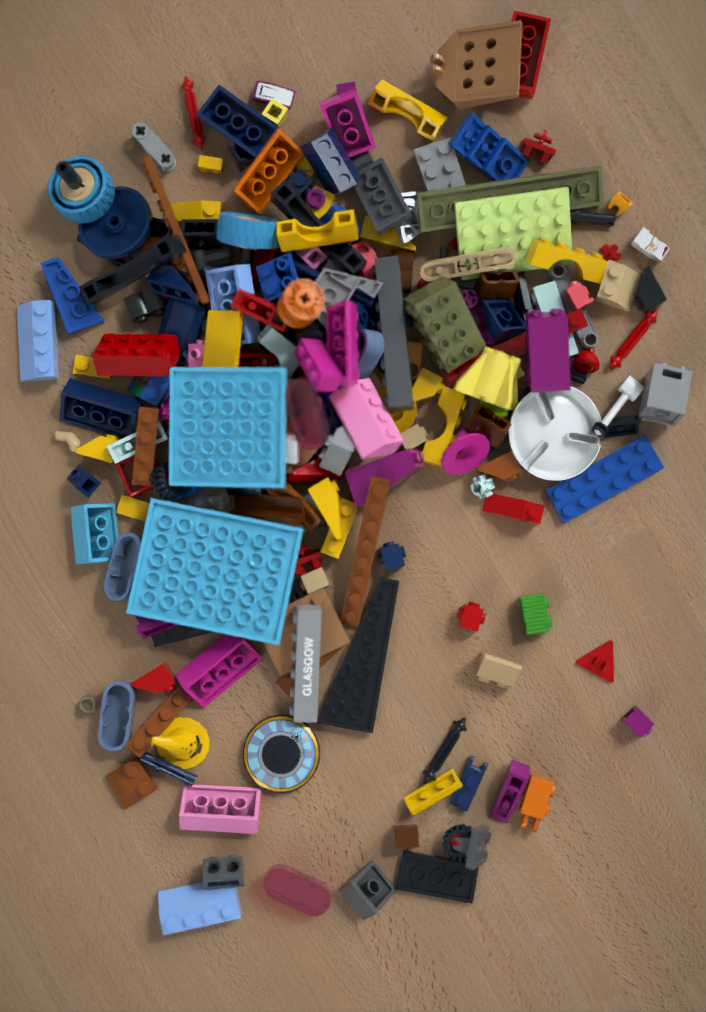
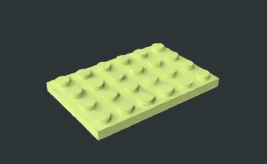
M568 187L454 202L458 255L501 247L512 248L515 252V263L508 268L497 269L496 271L512 269L519 272L543 269L530 265L525 261L532 239L539 240L542 237L550 240V244L557 245V242L568 245V249H572ZM467 259L465 264L459 266H466V269H470V265L478 263V261L471 263ZM562 259L555 263L571 265L573 260ZM480 273L460 276V279H475L479 277Z

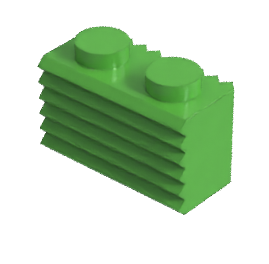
M544 593L519 597L525 635L550 632L549 627L553 625L551 616H547L546 608H549L548 597H544Z

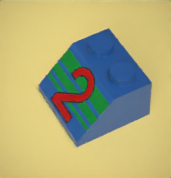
M134 376L126 391L159 409L160 404H163L170 393V377Z

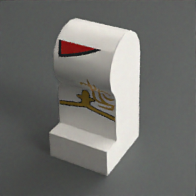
M643 227L630 246L650 259L659 263L662 262L670 248Z

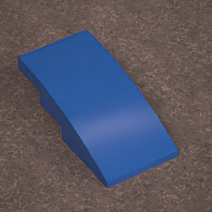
M474 113L467 115L448 143L461 157L491 181L518 178L530 162L507 138H502L490 125H485Z

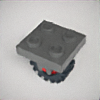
M459 824L449 828L445 832L446 835L442 838L444 840L442 846H445L444 852H447V856L449 858L452 857L454 861L466 860L465 868L473 870L483 865L488 855V852L485 850L491 838L490 826L480 825L472 828L471 826H466V824Z

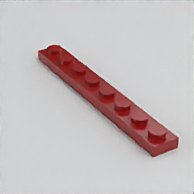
M581 308L566 314L568 316V335L589 326ZM525 333L491 349L516 358L526 354ZM482 353L450 372L444 369L439 371L445 386L448 388L455 386L456 382L479 359Z

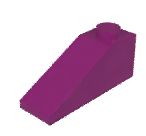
M511 760L492 807L490 817L506 823L509 822L529 780V765Z

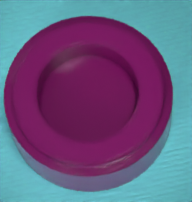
M312 189L306 196L307 204L312 209H320L325 204V194L320 189Z

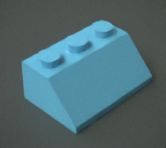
M87 504L70 507L76 565L110 561L114 544L119 537L116 504Z

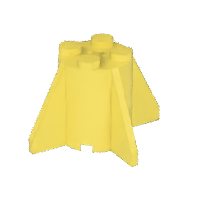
M484 347L482 355L456 382L454 390L514 411L518 404L517 369L521 359Z

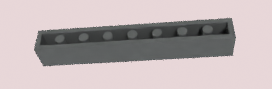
M398 255L375 258V265L372 266L373 277H376L377 281L383 283L377 294L379 302H375L377 314L380 313V320L377 321L378 332H382L385 343L384 357L381 358V367L385 369L386 376L382 377L383 387L387 388L388 394L384 395L385 407H389L390 412L414 410Z

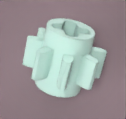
M486 474L473 478L474 483L470 487L474 495L479 496L480 499L493 495L491 490L495 486L492 478L486 477Z

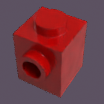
M469 601L468 605L463 604V608L459 607L457 618L460 619L459 627L478 632L480 624H484L486 614L483 613L484 609L479 608L480 604Z

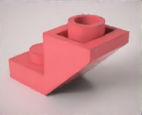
M366 240L352 245L367 260L365 269L359 275L377 281V278L373 277L372 266L375 265V258H377L375 251Z

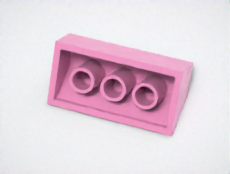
M370 378L359 379L358 384L349 387L343 386L330 394L329 398L361 460L392 455L396 452L404 440Z
M184 784L179 814L180 830L258 834L261 788L197 784L190 786L189 784Z

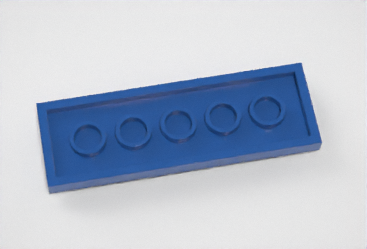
M645 434L591 464L579 475L562 480L546 489L545 492L564 524L660 471L664 466Z

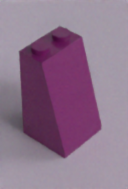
M551 309L550 312L533 310L531 313H525L526 381L531 393L571 390L568 316L561 309Z
M407 449L346 470L345 474L356 508L365 507L371 475L390 479L389 492L424 467L423 462H425L423 453L418 449Z

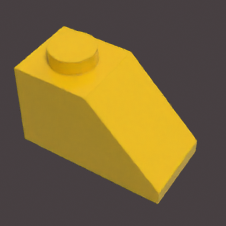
M422 368L412 388L416 403L434 398L436 393L440 394L444 386L441 383L443 378Z
M106 434V437L99 436L77 448L75 453L115 464L107 446L116 442L118 437Z

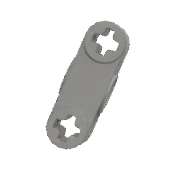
M136 123L132 128V134L137 143L164 172H172L177 165L173 153L145 123Z

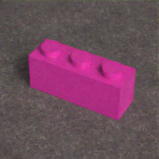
M301 338L298 346L295 348V356L315 391L336 392L343 375L323 341Z

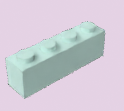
M555 281L532 288L529 295L532 299V305L535 304L537 310L550 312L551 309H561L565 311ZM573 334L568 335L569 358L579 353Z

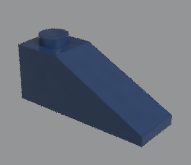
M163 265L151 272L146 278L153 293L192 304L198 303L191 287L171 265Z

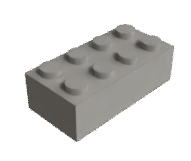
M450 138L416 148L413 151V158L424 191L466 185L455 151L448 145L451 140Z

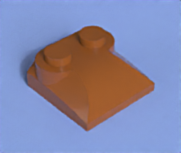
M138 756L105 776L125 809L158 789Z

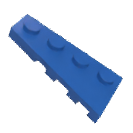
M59 257L41 263L68 335L104 323V319L99 315L94 305L86 304L79 285Z

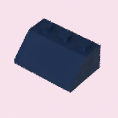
M332 127L299 146L326 191L338 194L359 182L361 176Z

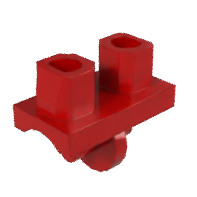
M544 130L543 134L537 132L534 134V138L539 139L540 142L524 138L522 154L531 158L534 149H539L542 152L538 161L548 164L552 155H555L557 150L543 144V142L551 144L553 140L546 136L548 131Z
M302 544L300 545L299 554L301 555H298L296 576L305 573L303 563L310 561L312 570L322 567V555L319 548L309 551L311 550L310 544L303 547Z

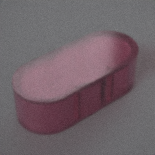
M299 377L287 387L285 400L297 442L305 449L316 450L323 446L328 439L330 426L321 392L315 391L308 377Z
M284 864L274 865L267 871L264 879V890L272 899L310 916H319L328 910L331 892L324 882Z

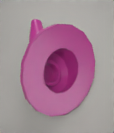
M464 426L443 453L441 459L442 468L452 475L464 474L473 470L487 457L490 450L489 440L482 434H470L466 426Z

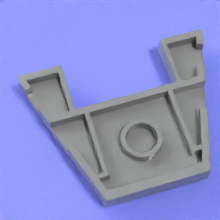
M323 268L315 281L322 289L325 297L324 307L317 316V319L327 330L326 307L344 300H350L356 289L374 299L383 283Z

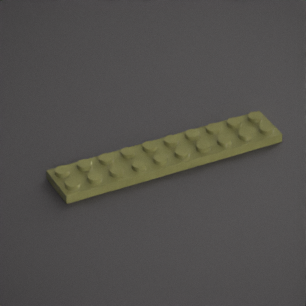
M602 166L417 192L419 232L455 228L454 202L568 187L570 210L603 205Z

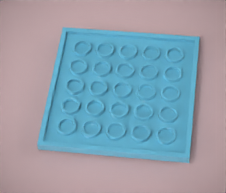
M170 367L169 486L286 488L287 368Z

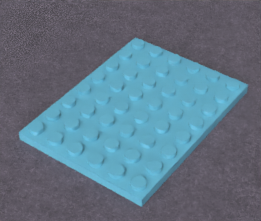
M151 498L126 613L280 645L304 529Z

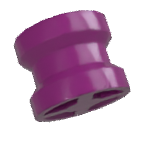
M464 290L461 292V295L470 311L476 306L478 297L473 290Z

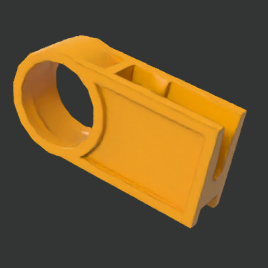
M407 341L409 362L416 366L418 370L417 375L411 378V381H414L420 374L423 344Z

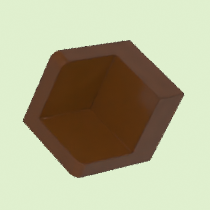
M417 824L394 826L397 849L419 847Z

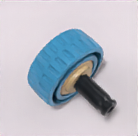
M76 156L61 161L56 165L49 179L48 195L56 210L67 220L74 223H90L101 218L110 209L115 197V185L112 177L100 162L87 156Z
M221 212L217 224V239L223 243L240 247L238 265L250 264L252 273L255 249H275L279 247L277 222L281 220L254 213Z

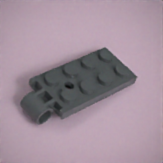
M365 151L350 158L361 176L359 182L354 185V188L379 236L413 217L382 157L373 161L369 152Z

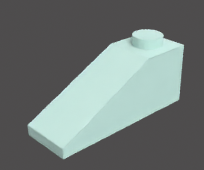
M161 420L158 421L156 444L169 438ZM137 431L107 446L115 463L135 455Z

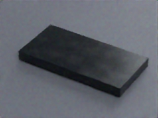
M403 850L396 890L473 904L479 867L472 870L465 868L466 861H454L450 858Z

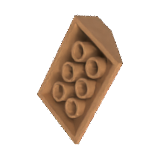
M324 588L288 604L280 645L263 642L280 676L289 673L291 667H294V660H291V649H295V642H292V630H296V623H293L292 615L293 611H296V605H320L321 607L320 657L350 643L330 597Z

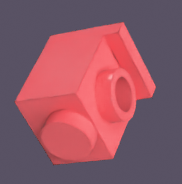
M577 280L567 285L564 294L573 311L579 308L583 309L593 303V297L588 298L589 292L586 286H582Z

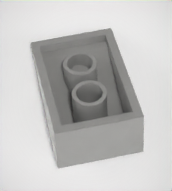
M344 425L336 430L334 436L329 435L325 444L328 448L324 447L319 456L322 459L319 466L341 476L355 448Z

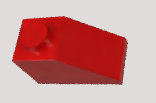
M167 662L130 684L132 687L156 693L164 691L166 694L175 688L174 684L178 681Z

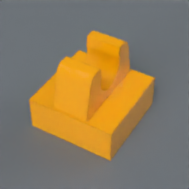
M619 191L612 197L608 208L611 209L614 205L618 206L619 211L615 215L619 216L626 212L633 203Z

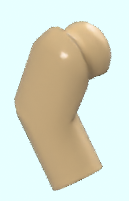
M56 431L55 440L66 441L70 446L69 449L72 452H76V449L81 445L78 437L73 432Z

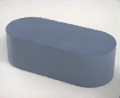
M358 328L359 379H367L383 354L385 346L384 337L378 331Z
M130 532L123 533L114 544L104 582L105 594L113 601L129 602L142 535Z
M127 680L114 681L103 692L98 741L108 751L122 749L132 737L137 691L135 687H132L131 682Z

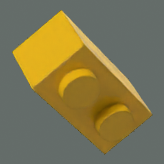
M199 155L198 169L201 172L206 173L209 171L213 174H222L223 159Z

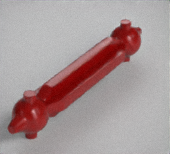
M185 76L181 89L185 90V101L191 131L194 134L192 144L197 145L199 150H202L206 137L201 135V120L196 116L198 106L195 93L192 90L195 82L189 80L188 76Z
M657 309L652 312L646 311L645 319L637 325L621 345L616 356H610V370L614 367L620 368L622 366L621 360L628 356L648 331L650 324L657 322Z

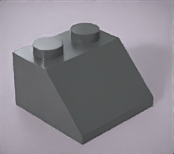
M373 860L350 877L339 889L340 893L363 921L377 914L397 891Z

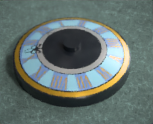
M279 714L261 720L251 729L243 746V762L248 775L257 785L271 792L286 793L301 788L313 777L319 764L320 746L314 731L305 722H294L291 715Z

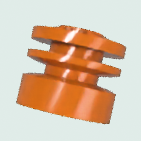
M299 279L293 281L287 286L278 300L277 312L280 319L292 328L301 329L309 326L322 312L325 297L322 289L310 280Z

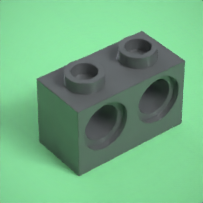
M230 855L224 858L212 856L208 859H203V884L205 889L243 887L244 864L242 856ZM232 868L237 869L235 872H229ZM212 870H218L214 874L210 873Z

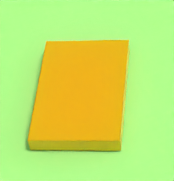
M208 310L202 367L238 368L243 312L239 310Z

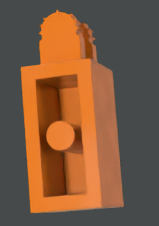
M529 773V780L525 786L518 809L523 814L520 828L525 829L529 816L535 818L532 823L531 832L536 833L540 820H543L544 815H548L550 809L548 801L550 797H553L556 789L551 779Z

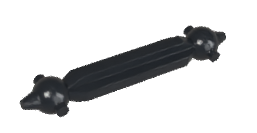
M465 717L461 720L453 721L454 729L449 732L430 763L429 770H423L424 784H427L429 781H436L435 773L441 769L460 738V732L467 730Z

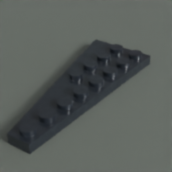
M386 578L379 579L319 714L317 724L373 733L399 581Z

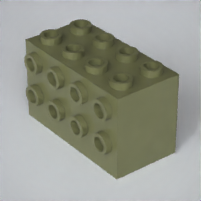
M441 276L403 299L406 304L404 305L406 313L409 316L411 315L414 320L412 322L414 329L420 332L422 336L420 339L425 349L428 348L431 362L433 365H437L439 369L450 372L482 353L484 347H487L455 281Z

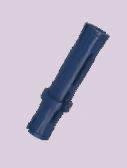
M147 751L142 755L140 762L155 768L157 772L161 771L193 786L197 775L165 761V758L162 756L159 758Z

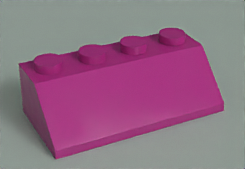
M344 300L326 307L327 350L343 375L339 386L345 387L356 385L359 380V353L357 348L358 313L357 306L350 300Z
M224 634L175 676L182 688L204 708L263 658L247 638Z

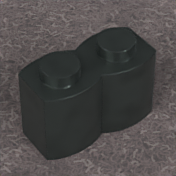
M151 288L124 298L133 323L137 322L138 324L146 322L150 316L155 315V317L164 315L167 306L164 296L153 293Z

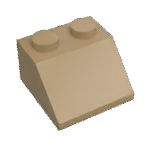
M608 260L601 283L598 284L594 301L630 312L641 275L626 265Z
M481 652L475 675L479 676L478 680L489 683L492 680L497 682L496 686L508 689V686L514 687L522 666Z

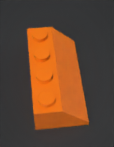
M278 128L233 189L237 200L249 211L261 214L269 203L271 192L282 181L286 180L304 155L302 150L281 129Z

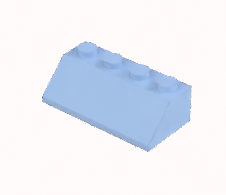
M250 264L205 271L211 310H237L230 305L239 288L254 294ZM244 313L241 344L259 342L257 336L261 333L259 320Z
M41 300L18 305L20 381L58 380L59 366L55 303L51 300Z
M202 881L158 891L159 917L163 935L239 919L242 914L237 887L205 889Z

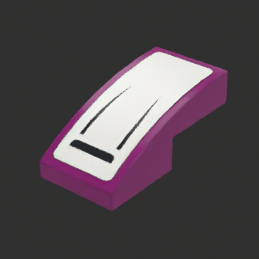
M257 80L252 100L268 105L270 100L274 99L290 110L296 91Z

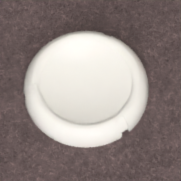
M571 387V390L530 392L517 404L510 418L512 426L509 429L508 437L512 453L522 467L539 478L560 481L575 477L586 470L599 453L601 445H599L600 437L596 436L591 428L596 422L602 421L601 416L593 401L574 387Z

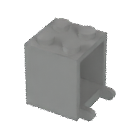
M663 362L654 363L645 375L643 384L645 388L642 391L638 412L639 420L641 422L647 420L665 424L667 428H670V426L675 427L686 413L693 371H689L684 367H671Z

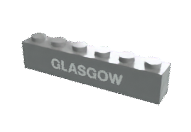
M296 605V611H293L292 621L296 623V630H292V642H295V649H291V660H294V667H291L290 676L291 679H294V685H290V697H293V704H289V715H293L294 722H317L322 612L320 605Z

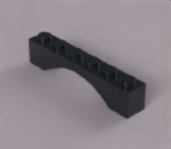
M285 180L271 192L270 201L289 220L296 219L299 223L308 227L324 225L306 205L299 193ZM346 242L318 246L344 273L357 276L366 267L367 260Z
M179 234L166 235L151 244L149 248L137 257L103 275L91 279L79 286V289L86 304L99 303L187 251Z

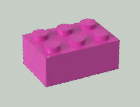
M355 89L319 102L328 129L333 128L349 157L376 148Z

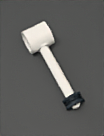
M629 375L618 388L621 396L604 419L594 424L591 428L592 432L596 436L604 438L609 431L607 426L628 399L633 402L645 387Z

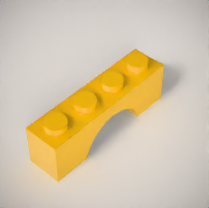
M381 80L376 85L368 101L369 105L383 113L394 112L405 116L414 123L419 134L432 141L440 134L448 118L384 80Z
M353 209L334 212L332 219L327 224L319 227L305 226L296 219L277 222V238L282 252L359 240L358 226Z
M542 237L539 240L532 239L525 260L530 265L549 269L559 260L570 259L575 263L579 277L591 282L601 283L608 263L602 258L603 255L595 252L589 255L585 253L586 250L577 247L574 250L568 249V245L557 242V245L550 244V240Z
M443 386L437 407L446 418V428L439 438L425 442L422 450L425 463L442 467L441 459L443 453L456 436L453 435L455 427H459L462 418L458 415L460 409L464 410L467 399L464 398L465 393Z

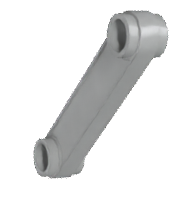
M554 263L549 269V276L551 281L556 282L564 309L568 314L573 309L564 292L567 289V285L572 283V279L564 264ZM553 269H561L562 275H555ZM583 308L582 312L589 326L577 331L576 335L583 348L593 349L597 346L599 338L586 309ZM585 337H592L594 339V344H587L585 341Z

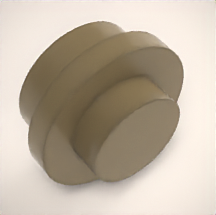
M85 695L79 701V709L84 714H92L98 708V700L92 695Z

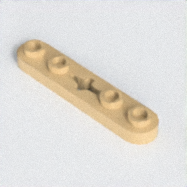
M501 247L431 260L421 265L420 275L425 281L431 282L441 276L453 278L508 268L515 263L516 255L512 248ZM469 259L471 263L478 261V263L470 265V269H466V266H457L465 264V260Z

